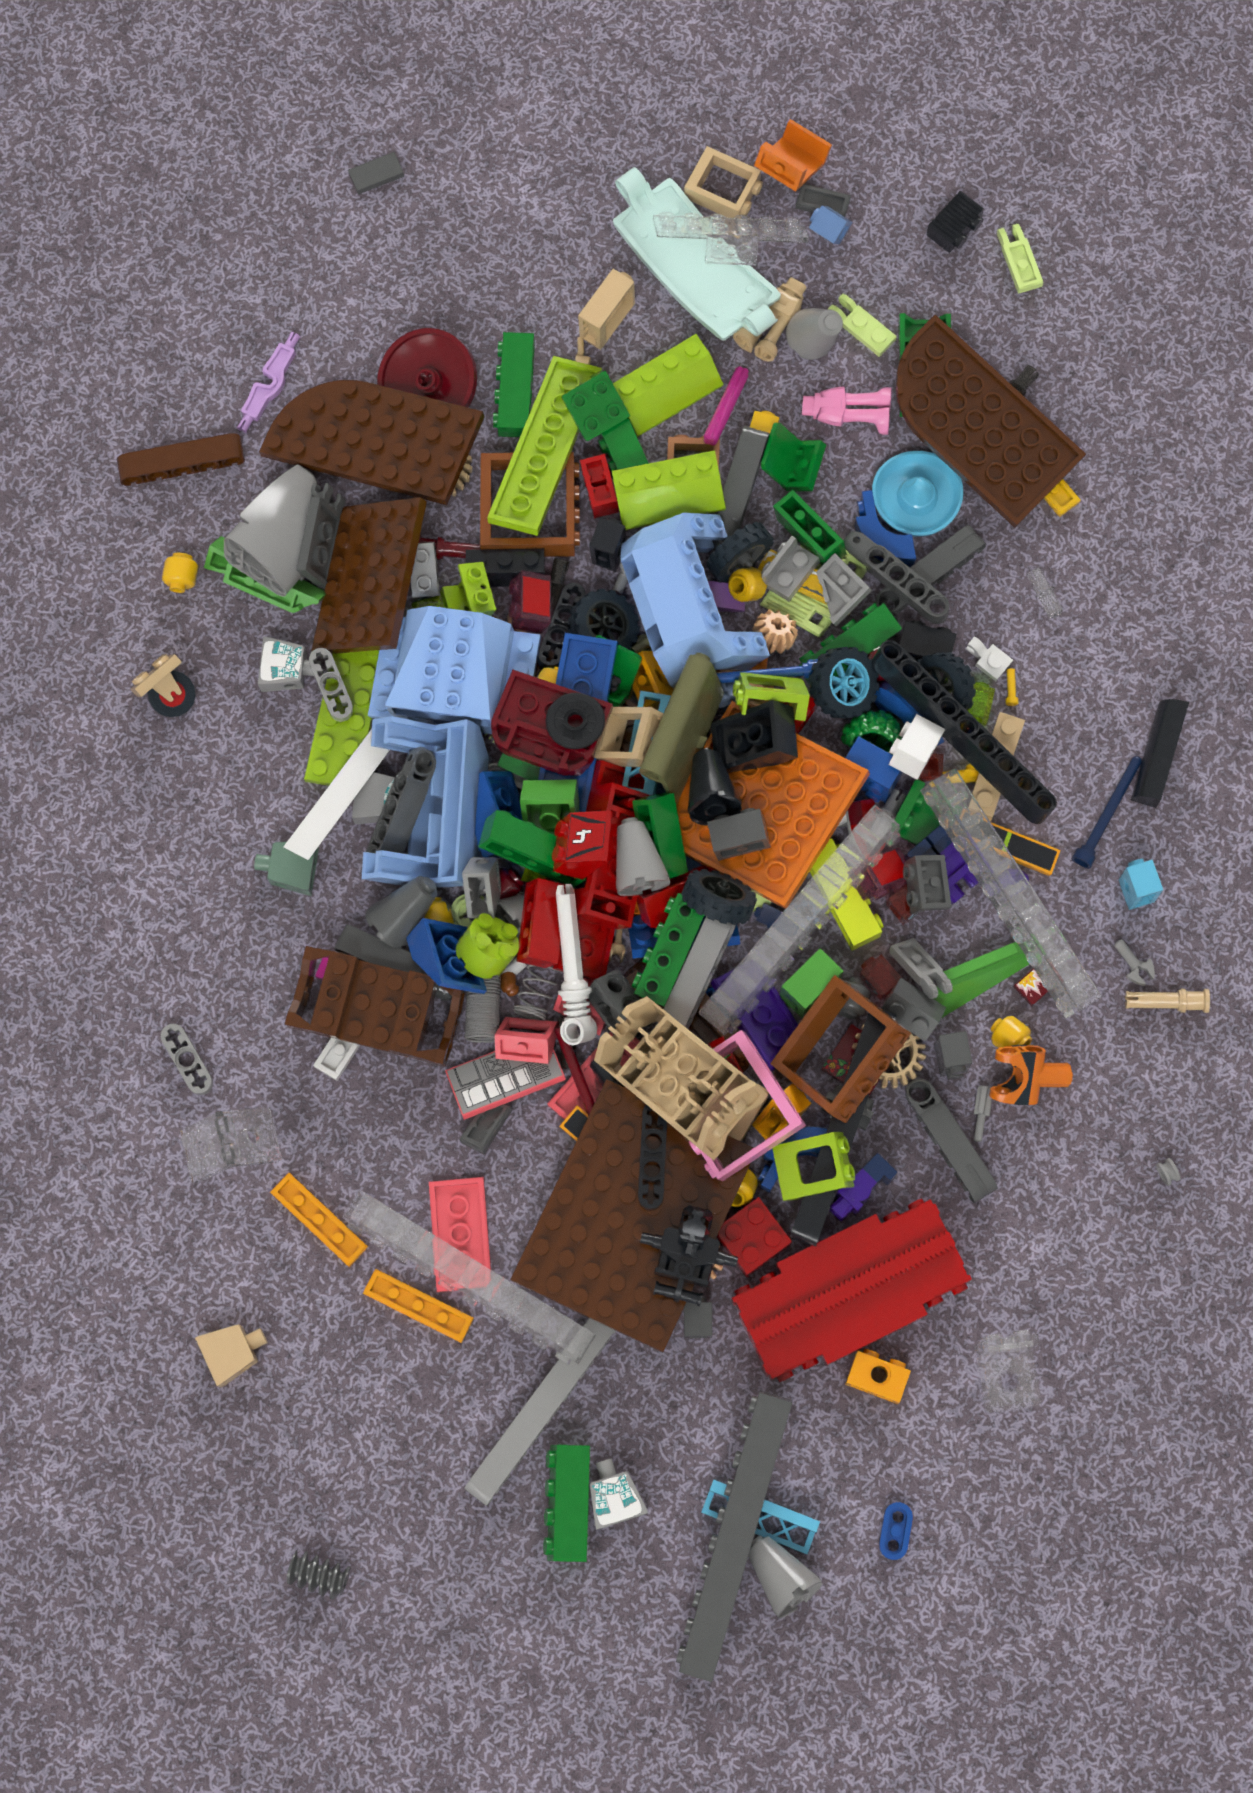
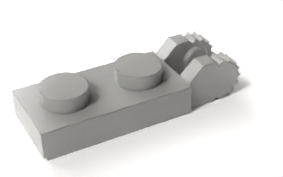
M914 938L890 946L889 953L919 986L921 985L923 993L928 998L934 999L938 997L937 987L944 994L952 992V983L943 972V969Z

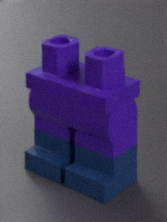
M944 821L902 858L907 861L918 855H945L951 904H954L965 895L956 885V882L962 878L970 888H973L983 877L975 867L978 861L951 832V827Z
M877 1153L855 1175L854 1187L842 1188L837 1191L836 1197L838 1200L830 1207L829 1211L840 1222L851 1212L856 1216L869 1199L871 1191L881 1181L888 1186L895 1179L898 1172Z

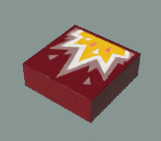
M1035 968L1013 986L1031 1006L1053 988Z

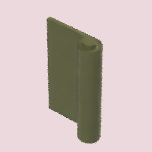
M702 653L688 656L639 769V772L646 778L662 783L666 793H674L676 805L691 773L693 756L704 748L708 739L706 735L724 696L723 688L715 668L710 662V658Z

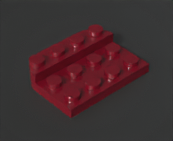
M514 669L510 674L491 721L494 743L502 753L566 776H580L590 767L594 761V754L601 736L593 744L582 749H568L557 744L550 737L546 728L548 709L559 697L569 693L580 692ZM594 698L604 711L605 729L613 709V704ZM572 715L568 719V724L572 727H578L583 723V718L579 715Z

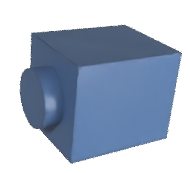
M822 205L820 209L817 208L810 218L812 223L809 228L833 244H840L853 222L830 207Z

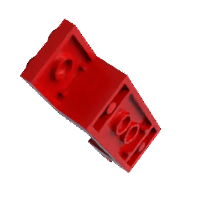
M603 760L596 761L586 812L606 810L612 812L607 862L587 876L585 888L574 889L583 978L593 981L606 975L614 932L616 929L631 928L638 895L620 896L617 893V827L622 825V820L635 817L633 800L650 796L649 794L631 789L644 788L645 780L640 773L630 778L628 787L622 786L625 768ZM561 954L558 964L553 965V969L563 972Z

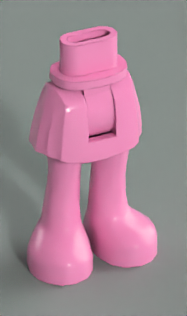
M836 387L815 393V396H803L802 415L813 416V419L819 422L840 427L844 422L873 423L880 434L888 435L892 387L882 388L878 392L858 394L846 393L845 387ZM846 406H875L878 409H846Z

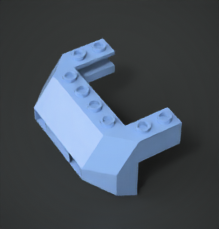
M681 513L641 529L621 544V562L653 655L673 689L689 655H695V653L707 655L715 670H750L770 656L762 632L725 631L714 601L713 593L697 552L708 553L714 549L712 540H724L728 537L720 515Z
M393 716L373 719L371 746L403 753H409L417 747H425L435 756L436 768L408 840V854L384 850L376 851V854L363 852L362 879L403 886L416 877L422 876L432 879L436 887L463 886L462 872L470 858L482 857L478 850V841L475 836L479 773L488 771L489 757L480 726L468 719L439 725Z

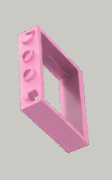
M742 1030L716 1046L713 1050L724 1058L740 1048L789 1125L725 1168L718 1157L713 1161L689 1141L694 1152L697 1155L702 1154L707 1163L704 1164L706 1171L709 1172L712 1178L717 1177L721 1181L726 1180L806 1126L747 1033Z

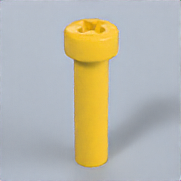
M1013 668L1007 669V698L1005 699L1007 706H1017L1019 704V699L1016 697L1015 669Z

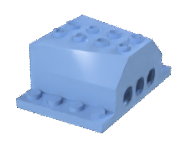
M433 606L407 610L406 617L403 616L397 648L379 650L368 716L375 719L393 716L432 725L468 719L480 726L481 733L492 734L491 721L512 670L514 669L535 677L541 635L514 631L512 624L479 612Z

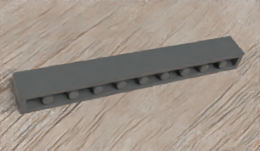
M760 1390L758 1397L752 1395L748 1412L753 1413L750 1424L744 1423L740 1440L745 1441L743 1451H736L732 1465L733 1468L737 1469L734 1480L728 1479L724 1495L729 1496L726 1507L720 1506L716 1523L721 1524L718 1535L712 1534L708 1551L713 1552L711 1562H704L700 1579L705 1580L702 1591L696 1589L692 1606L697 1608L694 1619L688 1617L684 1634L689 1636L686 1647L680 1645L676 1662L681 1664L680 1673L709 1682L713 1680L793 1400L762 1390Z

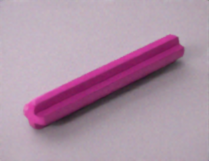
M738 366L735 369L704 434L703 441L705 444H710L711 446L717 444L747 381L749 372L747 368Z

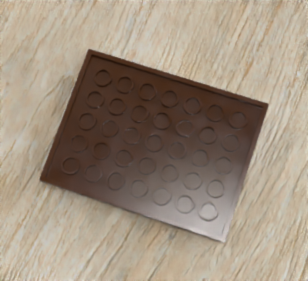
M606 1079L510 1280L663 1353L687 1302L679 1300L678 1303L673 1301L674 1298L658 1294L653 1295L656 1281H659L661 1284L677 1287L678 1280L654 1274L660 1257V1249L640 1243L642 1232L663 1236L665 1229L668 1227L678 1229L683 1209L688 1205L711 1211L713 1221L709 1237L716 1239L750 1164L724 1181L718 1180L717 1177L712 1178L704 1167V1164L707 1162L703 1155H697L690 1146L689 1140L667 1122L663 1202L656 1210H645L639 1204L638 1189L642 1113L646 1104L629 1089ZM653 1109L652 1112H647V1115L652 1116V1127L646 1125L645 1129L656 1128L663 1130V1126L657 1127V1120L660 1115ZM655 1134L649 1135L645 1141L650 1149H657L662 1144L661 1138ZM727 1135L724 1148L718 1155V1159L725 1168L754 1147ZM649 1162L645 1165L644 1172L649 1177H655L660 1173V1167L655 1162ZM643 1181V1185L649 1184L648 1194L643 1195V1199H647L650 1205L653 1204L654 1200L659 1199V1196L654 1195V1184L660 1186V1181L655 1183ZM684 1282L682 1289L692 1291L694 1285Z

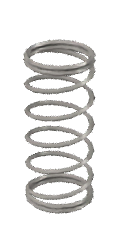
M528 965L527 970L536 978L523 979L524 986L531 991H522L518 993V997L527 1005H515L513 1011L525 1018L545 1021L547 1017L542 1012L548 1013V1010L535 1007L525 1001L520 995L534 994L553 999L552 996L539 993L529 987L525 981L537 980L555 986L557 983L536 975L529 969L533 965ZM553 966L548 967V968H550V969H552V970H555V971H558V972H562V971L553 969Z

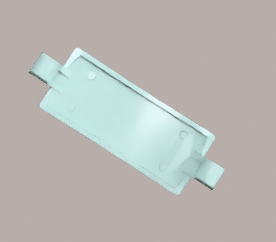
M635 167L615 180L617 189L630 206L613 219L615 228L669 293L705 328L724 341L742 327L753 335L759 336L778 321L769 307L781 298L780 292L726 243L693 205L678 184L671 178H668L651 190L649 183H646L641 172Z

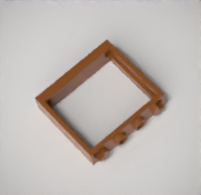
M571 452L565 466L567 537L492 538V524L488 523L487 519L492 507V470H507L513 453H481L480 549L544 548L545 557H575V546H580V531H575V524L580 523V508H575L574 501H580L579 485H574V478H579V462H574V452Z
M834 975L770 1064L830 1115L847 1123L865 1096L871 1092L873 1085L881 1074L889 1067L897 1052L904 1046L903 1044L911 1035V1032L850 984ZM851 998L883 1023L886 1029L831 1103L799 1076L796 1071L848 999Z

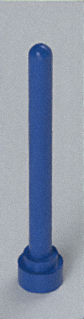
M807 660V663H802V666L717 673L720 683L738 681L740 672L783 677L803 676V679L808 678L809 680V675H812L813 672L811 670L812 665L817 663L818 660Z

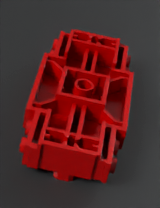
M921 1198L907 1205L909 1210L900 1215L898 1211L883 1217L884 1223H881L877 1214H874L818 1242L816 1247L812 1245L777 1262L776 1268L779 1275L776 1276L774 1272H771L759 1279L761 1284L750 1288L749 1284L734 1291L736 1296L732 1297L731 1301L739 1311V1318L762 1362V1369L766 1377L769 1376L771 1381L778 1379L779 1383L794 1376L793 1370L801 1366L804 1370H807L819 1363L817 1358L822 1357L825 1365L828 1366L926 1317L928 1314L923 1305L927 1304L928 1308H931L944 1301L943 1295L952 1292L953 1296L968 1289L967 1283L972 1278L970 1274L967 1275L963 1267L964 1262L955 1247V1242L950 1232L946 1230L939 1216L940 1212L931 1199L924 1202Z

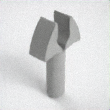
M1118 940L1114 944V947L1130 966V973L1126 975L1129 981L1141 986L1146 985L1139 976V969L1146 971L1151 980L1154 979L1155 971L1151 958L1146 962L1139 961L1123 940Z

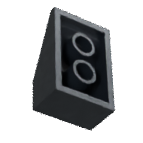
M771 700L747 709L746 715H742L739 712L711 723L713 750L719 753L728 773L775 766L798 758L794 709L792 706Z

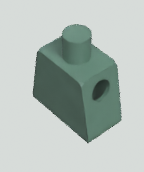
M287 842L273 843L271 856L256 854L254 868L255 870L268 871L267 879L271 885L312 896L319 846L309 860L284 848Z

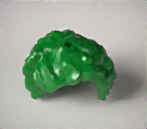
M883 710L877 712L869 711L861 716L853 717L850 723L844 725L843 735L841 736L842 743L851 748L859 736L888 753L896 738L900 740L903 738L899 736L901 732L900 723L892 714H888Z

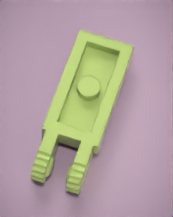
M1014 224L1012 226V234L1016 241L1011 243L1005 229H998V239L1018 294L1042 287L1043 280L1029 242L1024 237L1020 225Z
M842 294L838 301L851 313L846 317L844 312L834 305H831L828 310L838 312L843 321L842 327L880 357L896 341L897 336L861 306H857L851 298Z

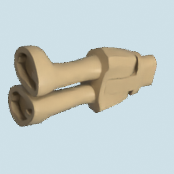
M790 277L786 284H781L780 287H777L776 289L780 292L781 298L769 308L778 321L773 324L765 338L759 342L758 340L762 334L755 336L744 327L733 334L735 342L749 353L754 349L755 356L763 361H773L778 353L776 343L791 318L801 309L802 294L807 288L806 285Z

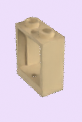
M707 146L684 187V193L691 202L735 222H739L742 215L746 217L752 205V202H750L752 196H758L763 185L761 170ZM714 165L749 180L736 204L701 188Z
M612 269L578 315L580 337H583L585 341L600 350L635 304L634 281L630 275Z
M613 707L595 751L594 758L621 767H641L651 744V738L654 737L664 713L652 707ZM640 720L632 752H619L627 721Z

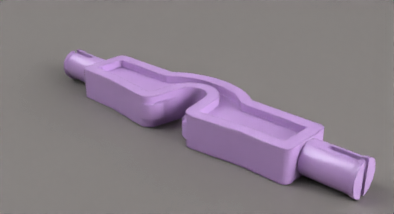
M291 332L285 344L279 343L273 355L264 365L263 375L273 380L270 385L258 382L253 384L248 399L241 409L243 418L237 426L239 431L247 433L252 421H258L269 401L276 398L282 391L285 384V373L296 355L294 347L300 339L297 333Z

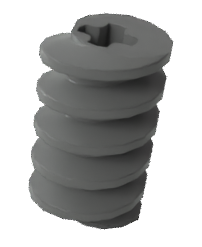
M296 1550L288 1568L287 1584L292 1585L297 1579L298 1588L302 1589L308 1583L309 1592H314L319 1586V1595L324 1596L330 1590V1599L335 1600L339 1594L340 1596L342 1595L346 1587L351 1567L348 1566L342 1573L340 1572V1563L337 1562L330 1569V1559H326L322 1565H319L318 1555L310 1562L308 1561L307 1551L299 1558L298 1550Z

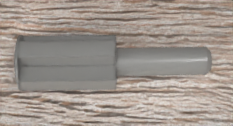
M978 1086L974 1114L977 1115L974 1134L975 1142L982 1141L985 1118L990 1116L992 1098L989 1096L991 1088L989 1086Z

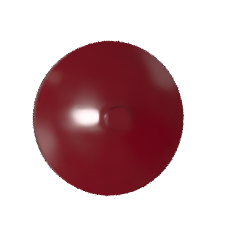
M422 328L406 333L389 347L380 363L377 385L469 408L476 392L477 369L471 352L458 338L440 329Z

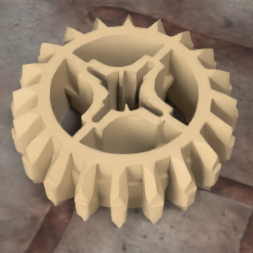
M861 1033L855 1035L857 1041H859ZM911 1033L903 1044L904 1046L892 1059L889 1067L895 1073L883 1072L879 1079L881 1080L882 1089L887 1087L888 1081H890L891 1087L896 1089L898 1087V1079L905 1086L908 1084L906 1075L914 1080L917 1075L913 1069L917 1071L922 1070L923 1066L917 1061H924L926 1055L918 1053V1051L924 1050L926 1046L922 1043H916V1041L920 1040L919 1037L913 1036ZM854 1043L852 1049L856 1050L858 1043ZM909 1047V1063L905 1069H902L899 1053Z

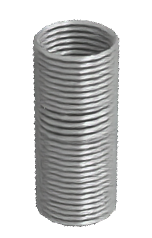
M501 974L499 976L495 975L490 979H484L487 989L485 994L466 991V1029L464 1036L467 1041L477 1043L495 1042V1033L500 1026Z

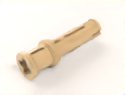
M1180 989L1177 993L1129 991L1125 993V1000H1127L1125 1002L1126 1009L1174 1008L1180 1011V1013H1185L1186 1010H1203L1204 1013H1209L1210 1009L1209 989H1204L1203 991Z

